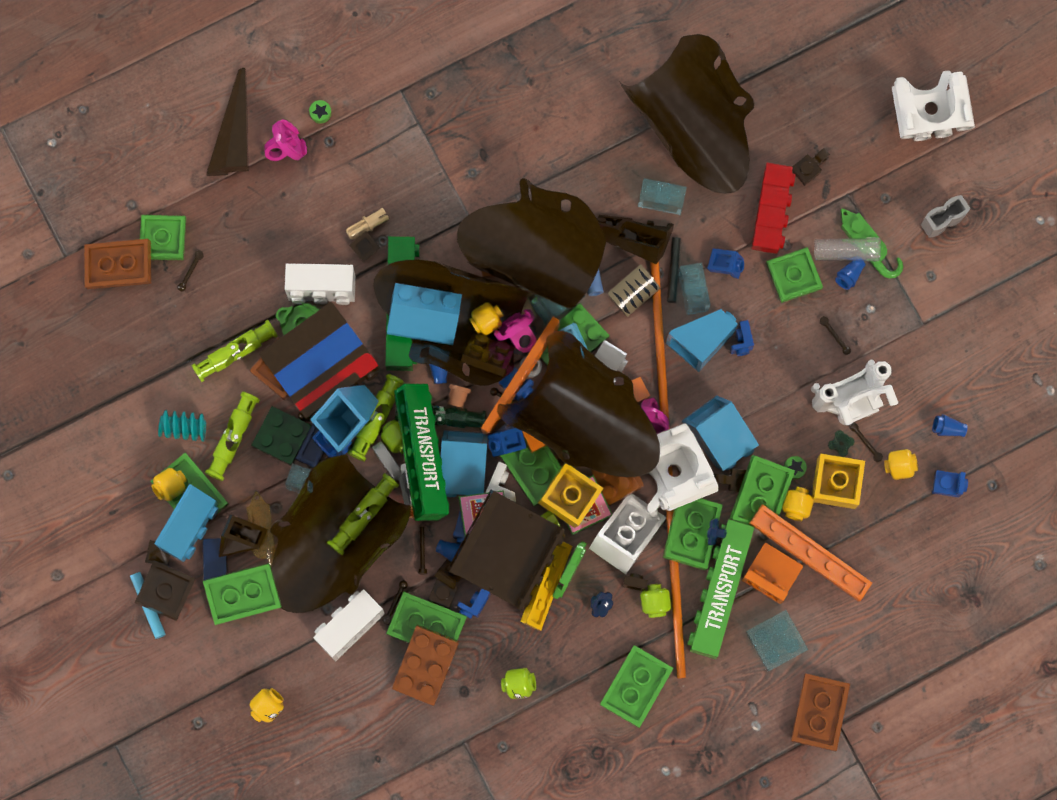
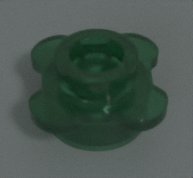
M838 430L835 432L834 439L829 441L828 447L830 450L837 451L840 456L845 457L848 454V449L854 445L855 441L852 437L844 434L843 431Z

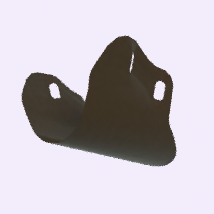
M702 34L683 36L668 60L648 78L632 86H627L620 82L629 99L638 111L643 114L676 165L691 179L711 191L725 194L734 193L744 185L750 164L744 120L754 109L755 103L752 96L736 80L724 52L714 39ZM718 56H720L721 63L718 66V68L715 69L714 62L718 58ZM737 97H744L746 99L743 105L734 103Z
M525 178L519 181L521 193L519 201L483 207L472 212L462 220L457 231V243L461 252L469 261L467 263L476 269L565 308H573L587 293L598 272L606 246V238L601 226L585 202L567 193L539 188ZM529 189L531 191V200L529 198ZM562 200H569L571 202L569 211H562Z
M419 259L397 261L386 265L376 274L373 283L374 292L378 303L388 316L390 314L395 283L462 294L453 345L412 339L409 357L413 362L432 364L477 386H489L497 383L513 371L514 353L504 376L468 365L470 368L469 376L463 373L464 363L461 362L462 355L472 334H478L469 319L472 318L471 312L474 309L488 302L493 307L496 305L499 307L504 315L500 318L503 322L515 313L520 312L521 314L528 297L535 294L437 261ZM494 331L488 335H485L489 339L498 341L494 335ZM509 338L502 341H498L505 342L510 346L514 347ZM430 347L429 354L425 357H420L421 350Z
M555 331L550 334L546 339L549 362L541 382L523 401L506 405L498 404L497 412L500 418L509 426L528 433L552 448L558 457L570 466L587 467L600 473L619 477H638L651 472L659 462L660 443L651 421L634 397L631 379L622 372L612 370L587 350L574 335L565 331ZM614 378H623L624 384L615 385ZM562 451L568 454L569 459L563 458Z
M347 455L330 457L317 464L310 471L303 487L286 514L276 520L270 528V533L278 538L271 569L282 605L281 609L287 612L305 613L328 604L345 592L350 596L353 595L360 585L362 576L384 551L398 541L409 521L411 506L387 497L388 501L367 524L356 540H352L343 555L327 544L340 531L339 527L355 510L370 489L375 488L373 484L357 471ZM309 481L313 484L312 492H309L307 489ZM281 522H289V523H290L289 525L284 526V527H281V526L279 525V523H281ZM384 544H390L387 547L381 548Z

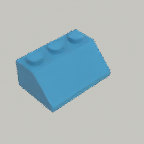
M395 283L387 334L453 345L462 294Z
M189 484L154 544L160 550L182 562H185L186 558L190 559L196 550L194 547L198 539L201 540L207 531V527H205L209 519L213 520L219 510L217 501Z

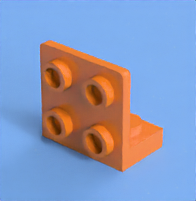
M764 543L742 581L778 604H781L788 595V591L802 570L803 565L771 545Z

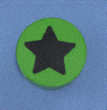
M322 100L313 102L309 108L310 117L316 123L327 122L331 117L330 105Z
M798 456L788 458L784 464V467L795 470L792 479L801 478L807 469L806 462Z

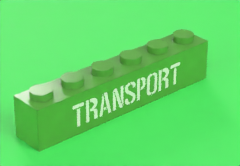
M729 519L726 525H721L720 529H726L727 534L725 538H722L720 546H715L712 556L713 559H716L714 568L709 567L706 580L710 581L708 589L703 588L700 602H704L702 610H697L694 618V623L697 624L695 633H690L687 645L691 646L690 652L717 659L754 531L753 526Z

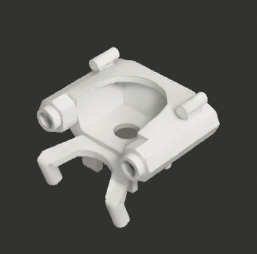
M943 71L938 86L931 90H918L904 77L896 78L892 92L901 139L914 138V141H923L930 139L933 132L935 133V138H944L953 135L952 128H956L957 131L975 128L967 78L963 75V72L951 73L950 71ZM929 102L935 103L938 108L937 112L933 115L925 111V105Z
M869 360L865 366L866 368L840 382L825 384L820 390V385L815 383L811 388V391L815 393V397L812 399V407L817 412L828 411L837 414L841 424L850 425L855 421L879 412L878 408L884 406L880 394H886L890 406L898 404L893 387L891 385L883 386L884 382L891 375V366L886 361L875 364L874 360Z
M686 423L657 434L660 443V458L657 466L649 472L657 483V493L647 506V512L650 516L658 515L657 509L659 506L663 510L671 511L718 491V484L713 471L694 434ZM676 465L681 474L677 477L669 475L668 467Z

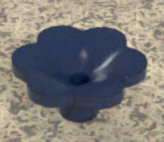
M717 518L710 521V527L707 532L708 545L710 546L716 544L717 537L725 538L727 534L726 529L719 528V519Z
M599 592L597 596L591 598L592 616L605 617L608 610L613 606L612 594L610 592Z

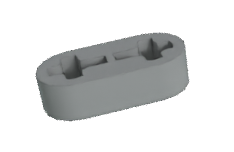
M380 441L372 449L391 478L397 481L399 476L402 475L401 469L385 445Z

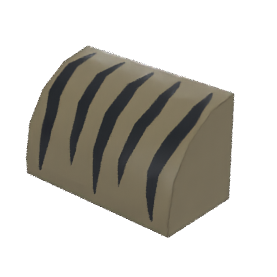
M640 264L607 294L628 317L661 288Z

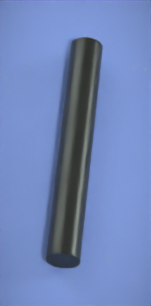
M679 237L672 238L667 298L669 303H676L681 238Z

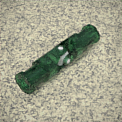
M432 405V411H436L435 425H447L464 429L466 427H475L481 430L485 422L486 411L484 410L482 412L468 411L466 408H446L444 406ZM396 407V410H395V420H396V421H399V419H398V413H397V407Z

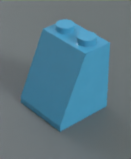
M720 309L671 330L666 344L695 370L700 372L731 338L738 323L735 322L736 318L730 312H724Z
M365 385L337 388L311 418V421L340 453L369 421L379 401Z
M715 396L682 420L683 424L686 423L699 446L715 467L722 471L733 468L739 459L751 455L754 452V448L759 446L732 401Z
M444 430L441 443L443 478L446 482V497H456L457 494L467 496L484 493L488 436L484 433Z

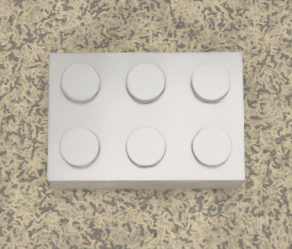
M286 264L285 292L288 300L294 304L314 301L315 304L321 305L327 304V301L336 302L339 305H348L350 302H355L356 276L353 265Z
M364 589L361 592L356 591L348 599L349 604L345 608L339 607L331 615L333 619L327 625L322 623L314 631L316 633L313 637L315 641L335 662L385 615L383 609Z

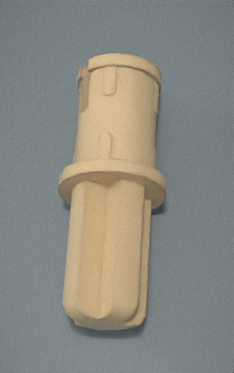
M381 208L368 217L363 216L361 221L346 229L347 235L351 240H354L365 231L372 232L373 228L388 221L389 217L384 215L386 212Z

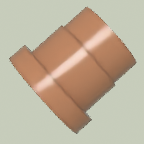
M450 384L449 389L451 390L447 404L464 408L467 395L470 394L471 389Z

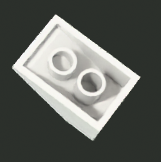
M631 494L623 500L606 522L589 549L624 574H627L666 520V517L659 512L654 517L650 516L647 512L648 504L634 494Z

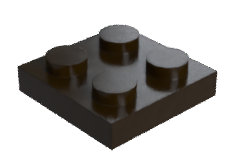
M473 333L462 355L461 362L504 376L515 347L505 342L489 339L485 335Z
M154 560L135 603L177 621L196 578Z

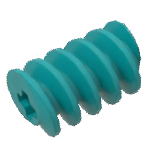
M164 410L159 421L158 437H161L164 432L166 438H170L173 433L174 438L179 439L182 433L184 440H188L191 434L193 441H197L200 435L201 441L204 442L207 422L202 413L196 419L194 413H191L190 417L187 418L186 413L182 412L179 418L176 411H173L170 417L168 411Z

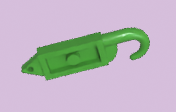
M842 208L840 210L842 218L841 229L867 261H870L875 269L885 278L890 279L899 276L903 271L902 260L898 257L896 259L898 263L897 269L889 271L882 263L887 255L886 245L860 213L855 214Z

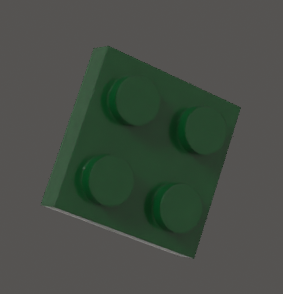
M271 406L251 446L292 466L312 425Z

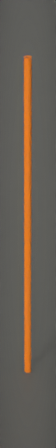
M650 262L651 276L660 287L659 262L657 264ZM659 289L652 296L659 408L669 420L661 289ZM672 465L668 467V473L673 476ZM666 509L668 533L674 509L671 511ZM669 560L677 679L686 678L679 562Z

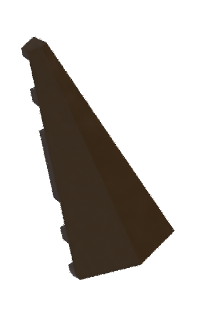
M245 68L238 69L207 169V176L228 175V172L249 171Z
M600 214L597 218L607 243L654 264H657L664 256L674 228L672 223H667V226L654 225V221L649 220L647 224L633 221L632 218Z

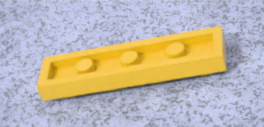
M563 541L560 547L556 546L552 553L554 559L550 566H545L542 571L543 579L538 587L534 586L531 595H533L529 605L525 607L520 622L534 629L542 630L553 600L552 595L559 584L571 552V545Z

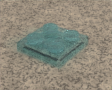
M787 610L746 631L768 672L808 650Z

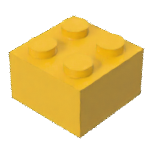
M820 454L816 462L812 490L814 503L856 509L860 503L865 461Z
M565 463L538 504L573 528H576L596 501L603 487Z

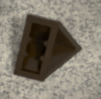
M230 514L221 534L219 557L254 549L259 550L268 529Z

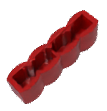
M766 163L751 250L777 254L779 248L783 249L785 236L782 235V229L787 228L789 215H785L786 207H790L792 201L789 187L794 186L796 174L792 173L793 167Z

